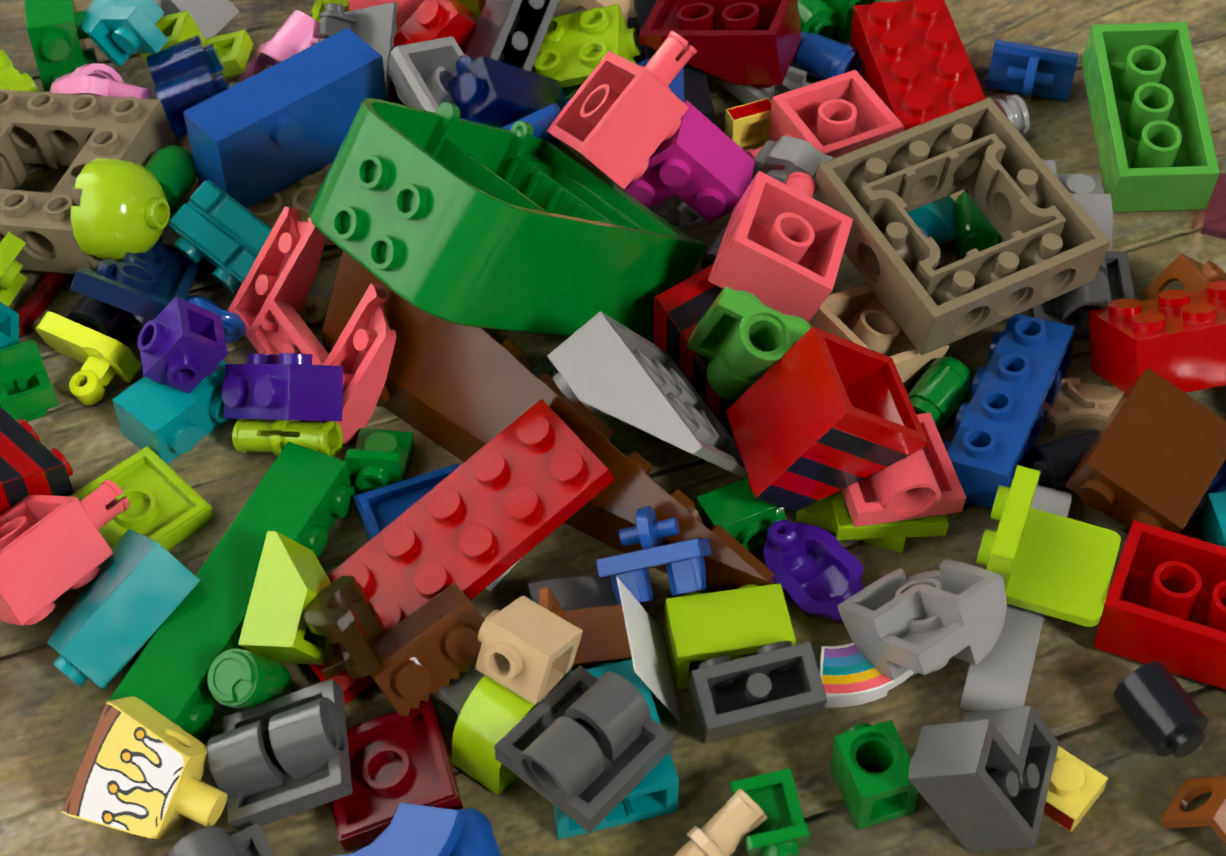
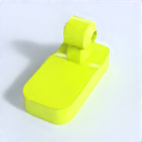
M47 311L35 328L39 336L52 349L84 363L81 371L73 375L69 382L70 391L83 405L98 403L104 396V386L109 384L115 374L122 381L130 383L141 367L140 362L131 350L122 342L53 312Z

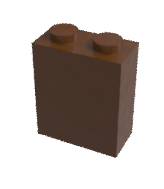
M1146 368L1125 391L1065 486L1078 494L1087 506L1104 512L1126 527L1128 532L1133 520L1180 533L1226 459V420L1149 368Z

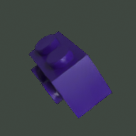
M247 354V364H225V380L222 385L224 418L342 421L343 366L312 365L313 354Z

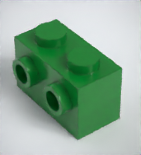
M24 0L27 32L44 92H50L51 85L58 77L73 72L85 64L98 63L94 47L86 48L84 39L90 38L81 27V22L85 19V11H76L74 0Z

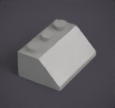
M453 36L396 46L390 51L387 73L396 87L398 97L406 106L435 113L440 104L448 102L457 105L459 108V119L497 128L506 126Z

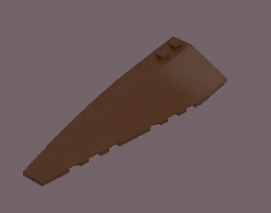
M342 252L322 328L324 348L330 354L370 284L383 285L387 296L384 308L390 330H395L397 337L387 379L377 402V407L384 406L443 449L465 462L542 398L609 469L615 479L564 523L626 554L643 549L641 543L623 546L619 530L637 526V509L651 506L656 513L658 521L676 517L679 524L680 533L662 538L663 546L696 538H708L712 555L704 557L706 589L703 590L711 593L734 590L750 584L758 586L774 584L775 574L720 525L717 524L710 530L703 525L702 518L694 507L695 503L684 493L677 489L670 495L648 475L653 466L640 454L634 451L627 457L609 441L613 438L614 431L580 401L575 404L572 403L561 392L547 372L539 378L535 376L528 360L524 357V352L510 339H506L503 343L499 344L483 328L450 323L426 313L397 295L346 252ZM666 565L654 567L667 574Z

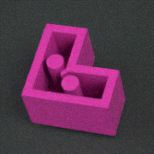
M686 100L684 103L689 109L682 116V122L678 131L670 139L662 142L651 155L649 165L644 174L636 181L630 182L622 190L649 209L676 195L710 224L733 211L751 183L755 160Z

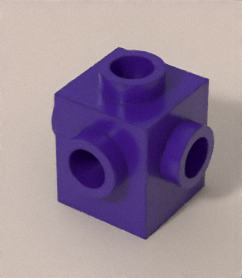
M177 296L154 320L148 321L143 326L138 336V348L141 355L143 375L156 383L168 385L188 394L205 377L213 374L218 364L228 355L221 316Z

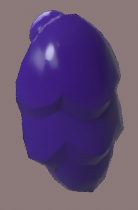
M785 519L773 522L767 531L763 554L766 567L775 574L774 584L781 583L783 593L791 596L796 605L810 618H825L834 623L844 625L837 605L864 589L862 584L863 566L854 555L839 544L835 536L825 529L813 525L793 523Z

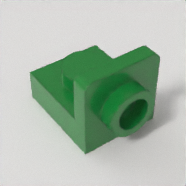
M360 428L355 449H348L344 461H347L350 483L355 492L365 493L408 478L415 447L413 432Z

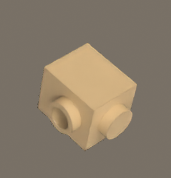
M522 595L501 611L498 609L492 611L484 620L478 633V641L482 644L475 669L536 705L570 675L583 630Z

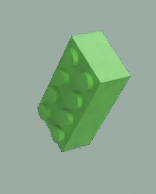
M1187 22L1091 25L1081 64L1105 194H1111L1113 212L1206 209L1220 171Z

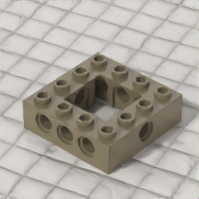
M9 89L0 90V242L8 231L26 242L16 258V261L24 265L23 270L75 274L77 270L87 267L94 272L97 271L100 261L104 259H97V256L86 255L81 251L73 234L70 217L71 206H80V197L83 190L74 189L76 179L84 166L95 158L127 160L139 163L145 167L153 153L169 145L178 146L161 101L135 97L124 98L94 96L91 94L76 95L11 91ZM23 163L44 164L54 169H59L60 166H70L52 193L14 190L16 185L21 186L27 176Z
M991 98L984 99L819 164L815 176L817 191L813 199L853 219L844 253L921 356L1094 281L1111 243ZM965 190L1005 241L980 252L976 248L966 253L965 258L937 269L941 257L938 244L932 236L926 238L907 212Z

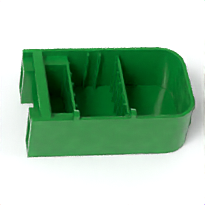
M366 98L362 101L309 210L312 224L323 235L407 302L432 316L450 323L469 327L570 337L601 311L653 343L654 297L691 276L706 249L704 243L698 239L686 236L577 158L560 142L533 136V127L528 122L517 121L510 130L459 119V108L457 105L448 102L440 104L434 113L380 99Z

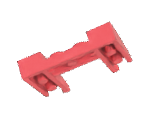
M285 206L229 306L228 311L238 314L246 326L245 335L259 354H313L312 365L343 366L342 421H334V423H338L342 429L343 443L356 444L359 430L366 427L385 385L397 337L395 330H390L384 308V303L387 300L386 291L383 285L370 284L330 354H328L299 315L316 276L326 236L312 224L310 217L308 223L303 222L300 218L299 209ZM308 420V422H327V421H310V420Z

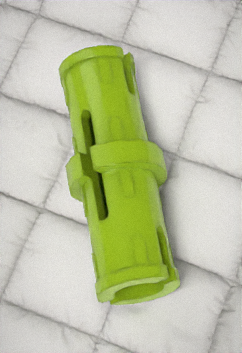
M239 419L233 427L232 441L235 449L241 453L270 452L278 457L289 441L335 457L341 450L343 433L340 425L334 423V421L300 422V420L269 421Z

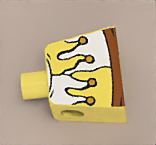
M131 696L106 702L62 813L142 837L159 839L177 832L183 825L186 817L206 827H212L224 810L227 793L201 781L208 764L207 746L141 699Z

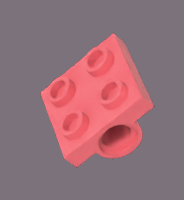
M931 413L916 414L928 440V443L921 450L841 490L854 527L963 511L966 495Z

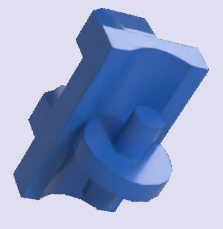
M996 39L986 87L1022 93L1021 97L1031 98V95L1068 102L1079 53Z
M646 506L637 509V526L619 530L623 546L641 543L643 550L596 560L599 577L610 576L611 585L618 604H622L617 577L639 603L654 600L648 569L666 565L672 596L706 589L704 557L712 554L708 538H696L663 546L662 538L680 533L676 517L658 521L653 508Z

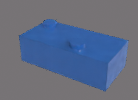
M346 28L183 111L199 186L204 181L210 180L247 209L332 163L362 101L366 98L387 101L382 55L349 28Z

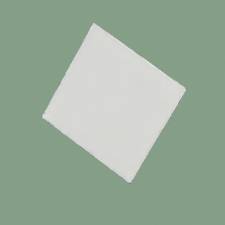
M617 577L634 672L681 723L663 631Z

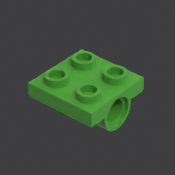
M725 286L693 329L686 348L710 359L706 374L711 388L719 396L737 401L812 327L807 321L798 316L784 315L762 304L755 295L749 292L735 291Z

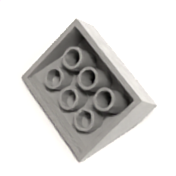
M603 312L597 313L547 355L558 370V373L553 376L554 382L572 403L575 404L580 400L590 411L595 412L599 409L609 420L612 421L618 418L628 429L634 426L744 479L748 477L740 451L737 449L733 437L671 355Z

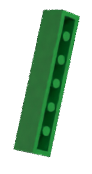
M288 441L195 575L200 579L199 583L158 628L109 701L134 696L141 699L194 738L199 739L205 734L211 723L213 710L218 703L208 688L207 677L211 664L224 651L238 648L248 650L238 645L267 531H277L314 551L316 557L319 558L325 549L328 533L338 518H344L348 514L354 501L355 490L350 483L347 461Z

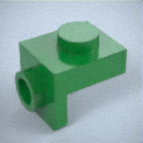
M27 340L0 349V406L9 415L17 419V421L24 419L28 422L41 418L47 414L49 408L59 405L38 346L34 340Z
M791 768L730 782L732 796L740 788L768 817L755 831L753 830L743 840L747 856H801L799 848L809 846L810 832L808 824L804 821Z

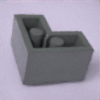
M1032 706L967 712L963 722L922 726L915 754L910 760L908 779L967 851L1036 847L1059 742Z

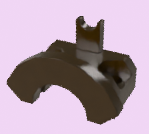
M341 576L321 590L309 603L304 617L312 633L321 636L326 635L330 643H336L341 650L340 653L323 660L326 668L321 670L325 679L347 670L351 679L363 678L382 669V660L372 641L385 634V626L363 587L357 582L355 577Z

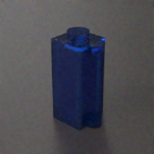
M467 55L460 56L456 62L458 75L447 82L454 103L460 110V119L497 128H503L553 103H558L560 109L563 110V105L566 103L558 80L485 56H480L477 60Z

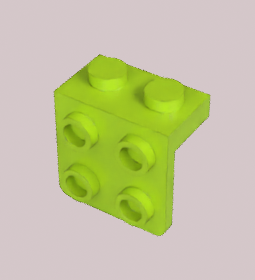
M619 4L552 17L527 80L530 91L540 93L583 84L608 51L635 63L634 57L640 55L637 32L635 28H627Z
M1017 465L1011 487L999 485L990 519L1000 521L997 531L985 529L976 563L986 565V570L1002 574L1007 604L1086 627L1096 626L1103 612L1121 537L1117 532L1107 528L1031 508L1041 471Z

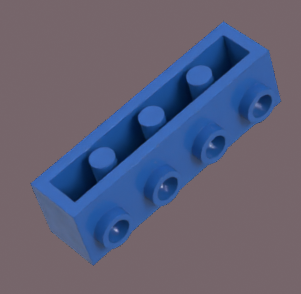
M1017 314L1010 317L1004 332H995L989 349L990 362L987 368L980 366L976 372L972 386L973 398L970 404L963 402L959 408L955 422V437L953 441L945 440L943 442L966 495L965 502L992 509L999 485L1011 487L1017 465L1024 467L1028 461L1029 452L1032 448L1036 447L1047 421L1048 411L1042 405L1046 401L1053 407L1060 392L1061 381L1066 378L1072 364L1074 326Z

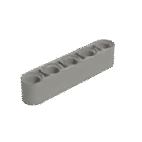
M1037 485L1031 508L1067 517L1073 493ZM1007 604L1003 630L992 651L976 666L973 664L969 666L959 709L976 712L1024 706L1044 614Z

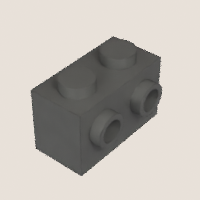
M791 641L772 643L758 649L756 655L734 660L732 655L715 657L700 663L699 669L691 671L689 689L704 744L818 716L821 714L827 701L810 641L793 646Z

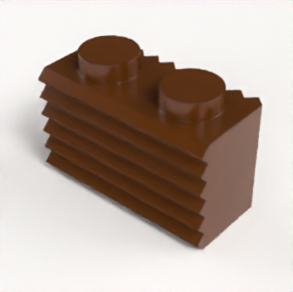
M455 582L372 642L382 660V669L370 675L399 715L409 716L410 708L419 709L420 701H429L430 693L439 694L440 686L449 687L450 679H459L460 671L469 672L470 664L476 665L482 644L478 641V633L484 619Z

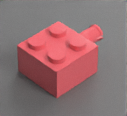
M670 31L667 39L644 67L608 51L546 131L584 163L617 186L625 189L630 182L636 181L644 174L649 165V158L659 145L670 139L678 131L682 122L681 118L689 107L672 93L668 86L690 58L697 53V50L692 45L688 46L689 42L674 31Z
M852 70L773 96L769 140L777 143L785 135L803 139L820 152L837 158L903 132L905 126L856 70ZM762 147L749 149L745 152L754 159ZM775 165L776 170H783L785 166Z
M758 171L731 213L708 281L723 289L727 286L735 291L749 292L755 295L762 304L784 315L798 316L809 322L833 290L853 219L813 199L817 191V183L809 174L794 172L789 174L787 180L782 183Z
M107 479L101 483L100 487L80 502L77 497L27 495L0 515V622L21 626L24 624L26 626L35 624L55 609L56 605L53 601L69 588H80L92 581L100 573L101 569L98 565L114 554L99 530L130 507L127 497H123L119 501L116 499V497L123 493L119 486Z

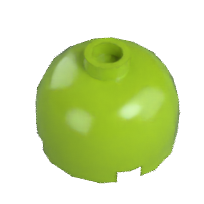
M95 158L84 166L77 177L74 189L83 190L80 197V206H71L70 217L73 234L81 251L86 255L97 256V259L105 260L111 258L113 260H124L127 252H143L145 254L154 247L168 224L170 207L158 179L149 170L139 163L127 160Z

